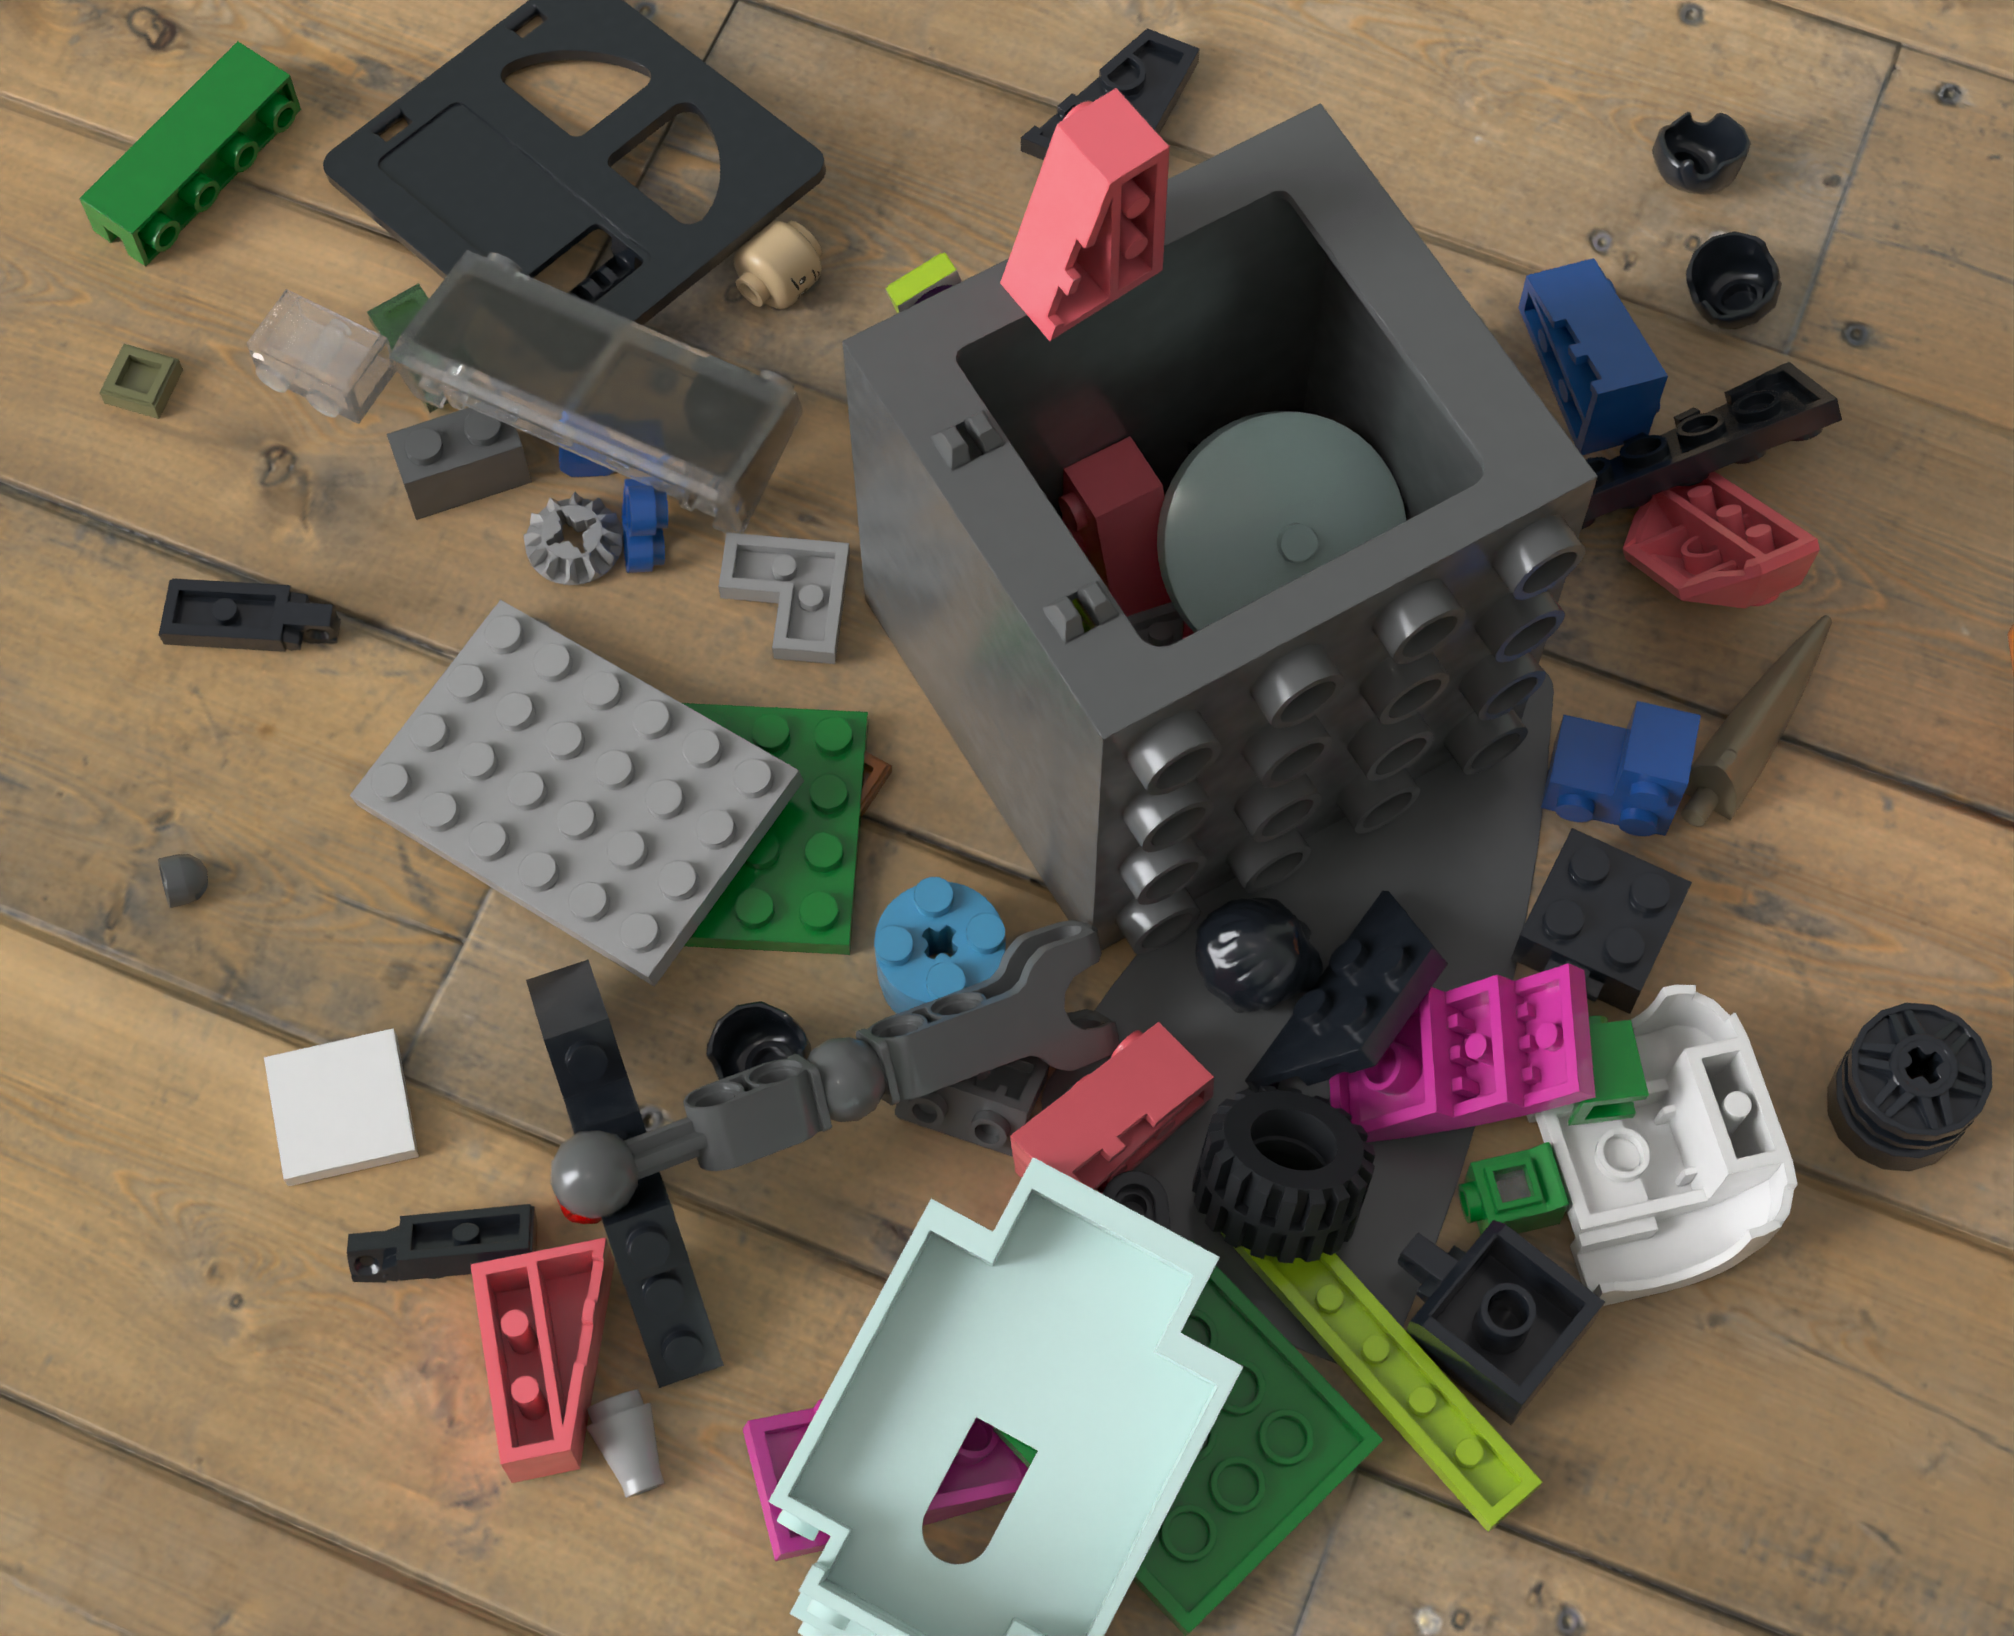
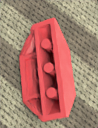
M1715 471L1709 473V476L1698 484L1685 487L1675 486L1653 495L1652 499L1645 505L1640 506L1634 515L1623 546L1624 556L1628 562L1681 601L1744 609L1750 606L1769 604L1776 600L1780 593L1801 585L1820 550L1816 537Z

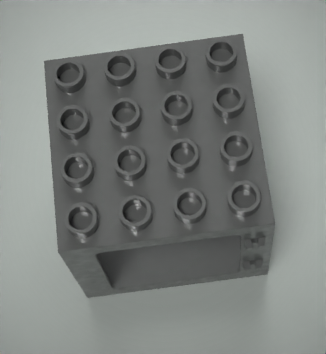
M1321 103L1169 178L1167 184L1163 270L1051 341L1047 339L1001 285L1000 282L1009 258L842 341L865 601L1067 919L1095 926L1098 929L1101 951L1126 938L1136 954H1146L1155 951L1180 937L1198 920L1201 910L1194 901L1198 897L1235 877L1247 893H1258L1269 889L1288 878L1307 861L1311 854V848L1305 841L1306 838L1345 817L1356 833L1363 834L1374 831L1400 816L1416 801L1421 791L1414 781L1416 778L1453 758L1464 774H1476L1492 767L1511 754L1528 734V729L1521 721L1528 698L1539 689L1546 678V673L1539 665L1546 640L1560 627L1565 618V613L1558 604L1565 579L1578 566L1586 552L1584 545L1579 540V535L1598 476ZM1294 411L1331 419L1361 436L1380 455L1398 486L1406 515L1405 522L1188 637L1165 647L1150 645L1140 638L1062 521V512L1058 502L1059 497L1063 496L1064 468L1131 436L1162 483L1165 496L1173 477L1187 458L1188 442L1199 445L1216 430L1230 422L1262 412ZM1078 598L1096 625L1095 628L1084 633L1082 626L1083 619L1071 602Z

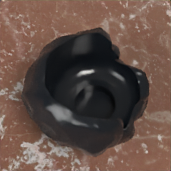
M1257 897L1231 900L1208 914L1196 931V964L1198 971L1204 979L1205 986L1209 992L1237 1013L1256 1012L1260 1009L1268 1011L1280 1001L1290 999L1296 994L1308 992L1316 986L1323 972L1320 955L1309 940L1311 935L1310 929L1277 899Z

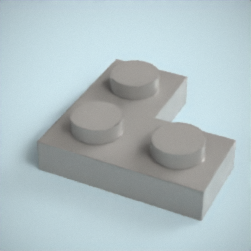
M726 533L719 580L720 598L778 603L772 646L774 659L836 664L850 560L849 543Z

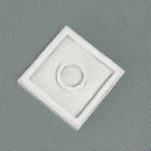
M394 1028L264 1057L283 1179L287 1186L419 1157L399 1043Z

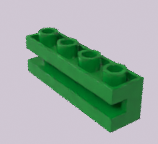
M237 41L79 198L93 231L110 243L117 237H120L128 255L145 267L160 252L168 250L176 242L179 233L200 212L206 211L214 204L219 192L239 172H244L250 168L256 160L258 153L278 133L286 131L292 125L296 115L301 111V107L291 76Z

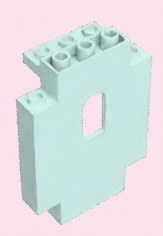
M1034 1157L994 1231L931 1199L768 1501L782 1509L777 1522L812 1541L815 1540L819 1530L831 1536L818 1561L811 1566L799 1589L801 1593L790 1612L791 1615L803 1621L798 1633L802 1636H1104L1243 1368L1242 1365L1181 1333L1220 1257ZM977 1417L1038 1450L985 1551L970 1562L953 1564L939 1559L927 1547L923 1536V1520Z

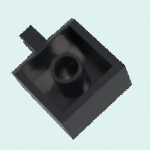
M1572 828L1519 935L1511 959L1538 972L1568 963L1585 970L1588 1000L1596 1002L1598 999L1631 1014L1692 882Z
M1495 1220L1490 1223L1467 1253L1455 1245L1447 1253L1418 1232L1398 1258V1265L1422 1284L1417 1289L1416 1295L1425 1302L1410 1320L1406 1332L1443 1372L1510 1425L1515 1422L1593 1325L1605 1304L1604 1300L1513 1229Z

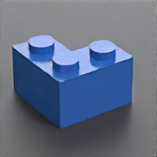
M1640 701L1636 702L1627 728L1563 715L1554 742L1541 808L1555 811L1561 818L1573 822L1596 820L1618 825L1622 831L1635 836H1651L1654 834L1666 836L1689 782L1701 715Z

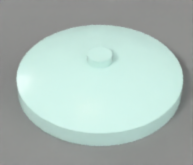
M1271 411L1245 416L1230 422L1204 439L1188 455L1173 477L1162 504L1157 531L1158 562L1162 580L1175 609L1195 633L1405 522L1404 505L1393 475L1383 459L1370 444L1346 426L1325 417L1294 411Z

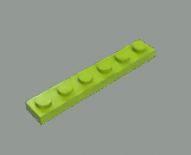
M1242 1246L1234 1247L1487 1532H1490L1539 1489L1542 1481L1336 1253L1333 1255L1322 1253L1320 1260L1305 1262L1301 1258H1295L1293 1263L1278 1262L1276 1257L1265 1255V1258L1261 1259L1250 1255L1251 1250Z

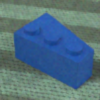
M1592 258L1526 275L1518 308L1573 442L1581 455L1624 445L1623 441L1641 432L1649 435L1655 414L1660 411V399L1668 375L1616 294L1613 283L1610 279L1606 278L1596 260Z

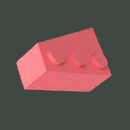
M1117 88L1094 102L1086 101L1080 103L1065 116L1063 121L1057 124L1000 282L1049 341L1163 270L1170 147Z
M1131 436L1064 468L1063 496L1058 499L1062 512V521L1126 617L1172 602L1162 580L1157 551L1158 523L1165 498L1163 485Z
M1157 1022L1144 1033L1136 1030L1118 1045L1107 1062L1091 1074L1081 1078L1069 1091L1010 1135L1015 1172L1022 1179L1034 1157L1103 1194L1106 1185L1112 1178L1123 1172L1135 1169L1213 1097L1214 1076L1160 1022Z
M606 1237L470 1264L500 1464L512 1483L580 1469L586 1427L589 1419L587 1408L591 1406L615 1263Z

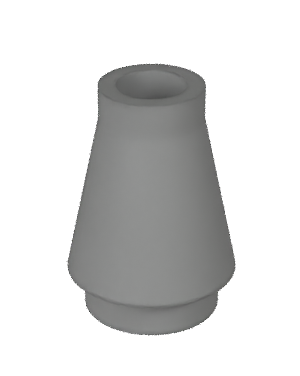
M639 1389L613 1396L587 1408L592 1424L587 1426L586 1429L620 1482L626 1498L637 1496L665 1484L660 1470L651 1403L644 1404Z

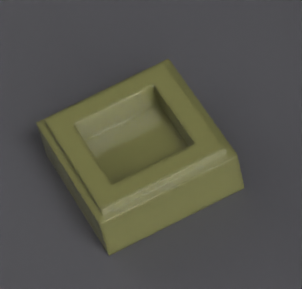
M123 344L99 393L105 404L160 419L183 372V368L179 359Z

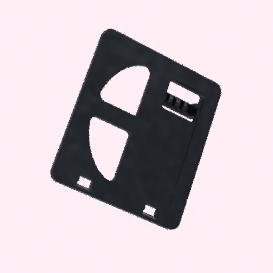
M528 0L332 149L326 155L323 162L326 176L337 190L553 372L565 377L577 376L590 369L816 187L826 174L824 157L817 147L624 0ZM536 16L542 18L543 23L522 38L515 33ZM561 60L603 62L628 68L651 78L650 82L643 89L581 136L569 135L504 83L507 76L517 70L539 63ZM684 112L695 113L703 120L715 140L720 158V180L714 202L704 218L693 224H684L676 220L611 168L617 161L673 117ZM403 118L409 124L387 142L380 137V135ZM600 229L612 237L611 249L613 257L554 304L529 285L530 280L592 231Z

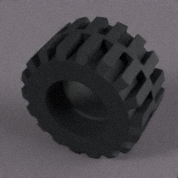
M1261 1086L1257 1093L1249 1089L1237 1092L1234 1100L1226 1098L1218 1106L1217 1113L1212 1115L1192 1184V1192L1196 1193L1194 1199L1196 1209L1199 1213L1206 1214L1205 1223L1213 1232H1222L1226 1235L1225 1242L1235 1248L1242 1246L1251 1250L1250 1255L1264 1259L1265 1255L1276 1257L1278 1262L1293 1263L1295 1258H1301L1305 1262L1320 1260L1322 1253L1333 1255L1341 1250L1343 1242H1348L1353 1235L1375 1169V1165H1373L1375 1159L1374 1147L1366 1143L1368 1134L1363 1127L1352 1124V1116L1344 1109H1335L1328 1105L1329 1100L1318 1095L1311 1097L1302 1094L1300 1089L1288 1087L1287 1091L1277 1090L1274 1086Z

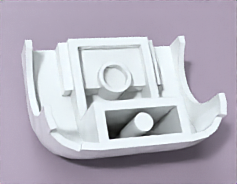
M1671 985L1663 987L1648 1008L1631 1019L1649 1093L1646 1100L1633 1101L1636 1111L1633 1118L1569 1126L1568 1120L1574 1107L1573 1103L1527 1115L1529 1123L1537 1121L1544 1143L1550 1142L1569 1203L1566 1211L1575 1235L1570 1248L1581 1282L1605 1301L1603 1306L1688 1286L1732 1268L1765 1246L1782 1227L1791 1211L1793 1191L1797 1186L1793 1159L1749 1037L1736 1013L1730 1016L1715 1000L1696 992V985Z

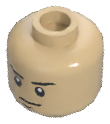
M773 220L736 251L734 266L739 276L736 280L738 290L745 299L758 307H761L764 303L776 309L790 307L821 275L822 265L819 257L822 254V250L818 241L810 231L795 221L790 220L785 223Z

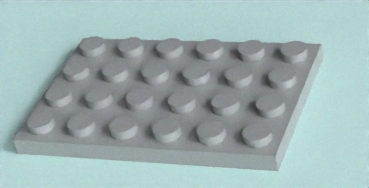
M500 600L356 786L350 797L360 808L655 987L804 780L796 768Z

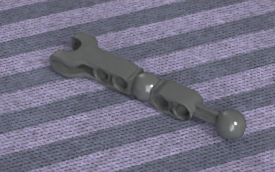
M1068 920L1018 936L1007 948L997 971L991 978L884 1018L874 1023L870 1028L856 1031L857 1039L850 1037L828 1039L814 1048L807 1060L798 1054L788 1056L787 1059L767 1062L693 1090L683 1100L687 1117L625 1141L615 1134L599 1130L578 1132L560 1145L551 1162L550 1184L559 1203L572 1214L588 1218L608 1217L628 1204L638 1186L639 1179L696 1157L700 1168L707 1171H722L736 1168L802 1143L820 1131L824 1132L832 1129L831 1120L837 1122L859 1121L874 1111L881 1099L890 1105H895L901 1100H909L927 1095L1028 1056L1039 1057L1048 1065L1066 1071L1077 1070L1111 1055L1120 1044L1116 1022L1097 1011L1089 1009L1069 1013L1065 1011V992L1072 979L1100 960L1102 951L1098 929L1084 922Z

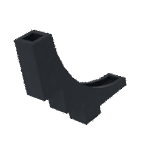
M587 959L527 979V986L543 1040L565 1102L574 1135L578 1132L599 1130L615 1134L625 1141L646 1133L647 1131L589 960ZM657 1172L638 1180V1186L628 1204L613 1215L601 1218L659 1388L719 1368L724 1366L661 1173Z

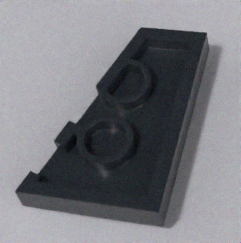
M1147 28L1099 69V77L1076 96L1072 93L1057 106V113L1043 126L1038 128L1035 125L1021 137V151L1044 160L1057 124L1063 121L1065 116L1075 106L1086 101L1094 102L1115 88L1121 92L1159 135L1199 63L1200 49Z

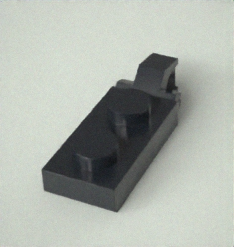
M172 578V580H169L158 635L164 645L286 652V649L290 651L301 650L302 641L309 644L337 643L341 619H339L333 604L310 603L307 594L294 592L291 585Z
M524 1204L400 1216L399 1226L386 1231L349 1234L347 1259L352 1281L386 1283L387 1281L397 1282L399 1279L400 1281L468 1275L472 1274L470 1264L535 1252L537 1246L535 1206Z

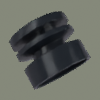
M1904 1003L1881 1010L1860 1029L1850 1048L1837 1065L1827 1087V1113L1838 1138L1858 1158L1885 1170L1909 1172L1935 1164L1947 1154L1961 1139L1966 1129L1972 1125L1975 1118L1982 1112L1992 1089V1061L1981 1037L1960 1016L1931 1004ZM1918 1074L1922 1075L1920 1077L1914 1078L1913 1080L1910 1078L1913 1076H1917Z

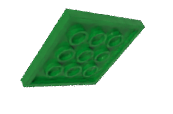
M682 703L796 768L804 780L684 947L850 955L861 826V796L865 770L864 758L865 751H867L869 725L868 712Z
M1217 1266L1213 1269L1181 1333L1242 1365L1243 1368L1133 1579L1185 1636L1242 1582L1383 1441L1377 1432ZM994 1427L993 1431L1029 1469L1038 1450Z

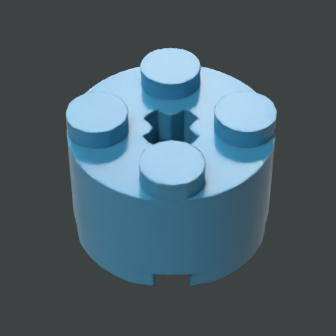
M929 877L920 881L917 886L901 893L887 906L879 919L874 940L878 980L887 1004L898 1014L991 978L997 971L1002 956L1006 951V937L1003 921L994 906L983 895L965 885L948 882L940 877ZM937 954L935 959L930 958V956Z

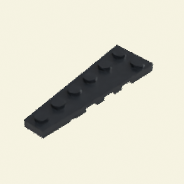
M1787 362L1724 392L1727 403L1710 412L1701 413L1699 409L1693 407L1675 416V429L1662 435H1647L1641 432L1623 441L1624 446L1619 451L1620 455L1611 460L1603 457H1590L1586 459L1598 477L1581 530L1592 525L1597 517L1620 508L1633 509L1643 506L1655 494L1675 486L1685 487L1704 481L1709 476V473L1733 463L1746 464L1756 461L1765 455L1766 450L1786 442L1805 441L1816 437L1822 432L1824 427L1842 421L1837 398L1792 363Z

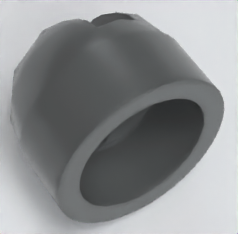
M176 854L158 859L162 884L169 908L187 905L201 898L208 886L207 869L200 859L190 854Z

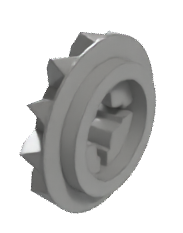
M576 492L573 493L570 499L560 501L550 497L546 508L538 514L531 513L527 533L523 535L526 554L533 568L544 578L563 585H580L600 578L617 562L623 547V533L617 514L612 513L606 508L599 497L592 501L583 499ZM562 525L572 526L576 532L585 531L582 534L585 553L581 554L578 547H574L569 541L562 542L564 540Z

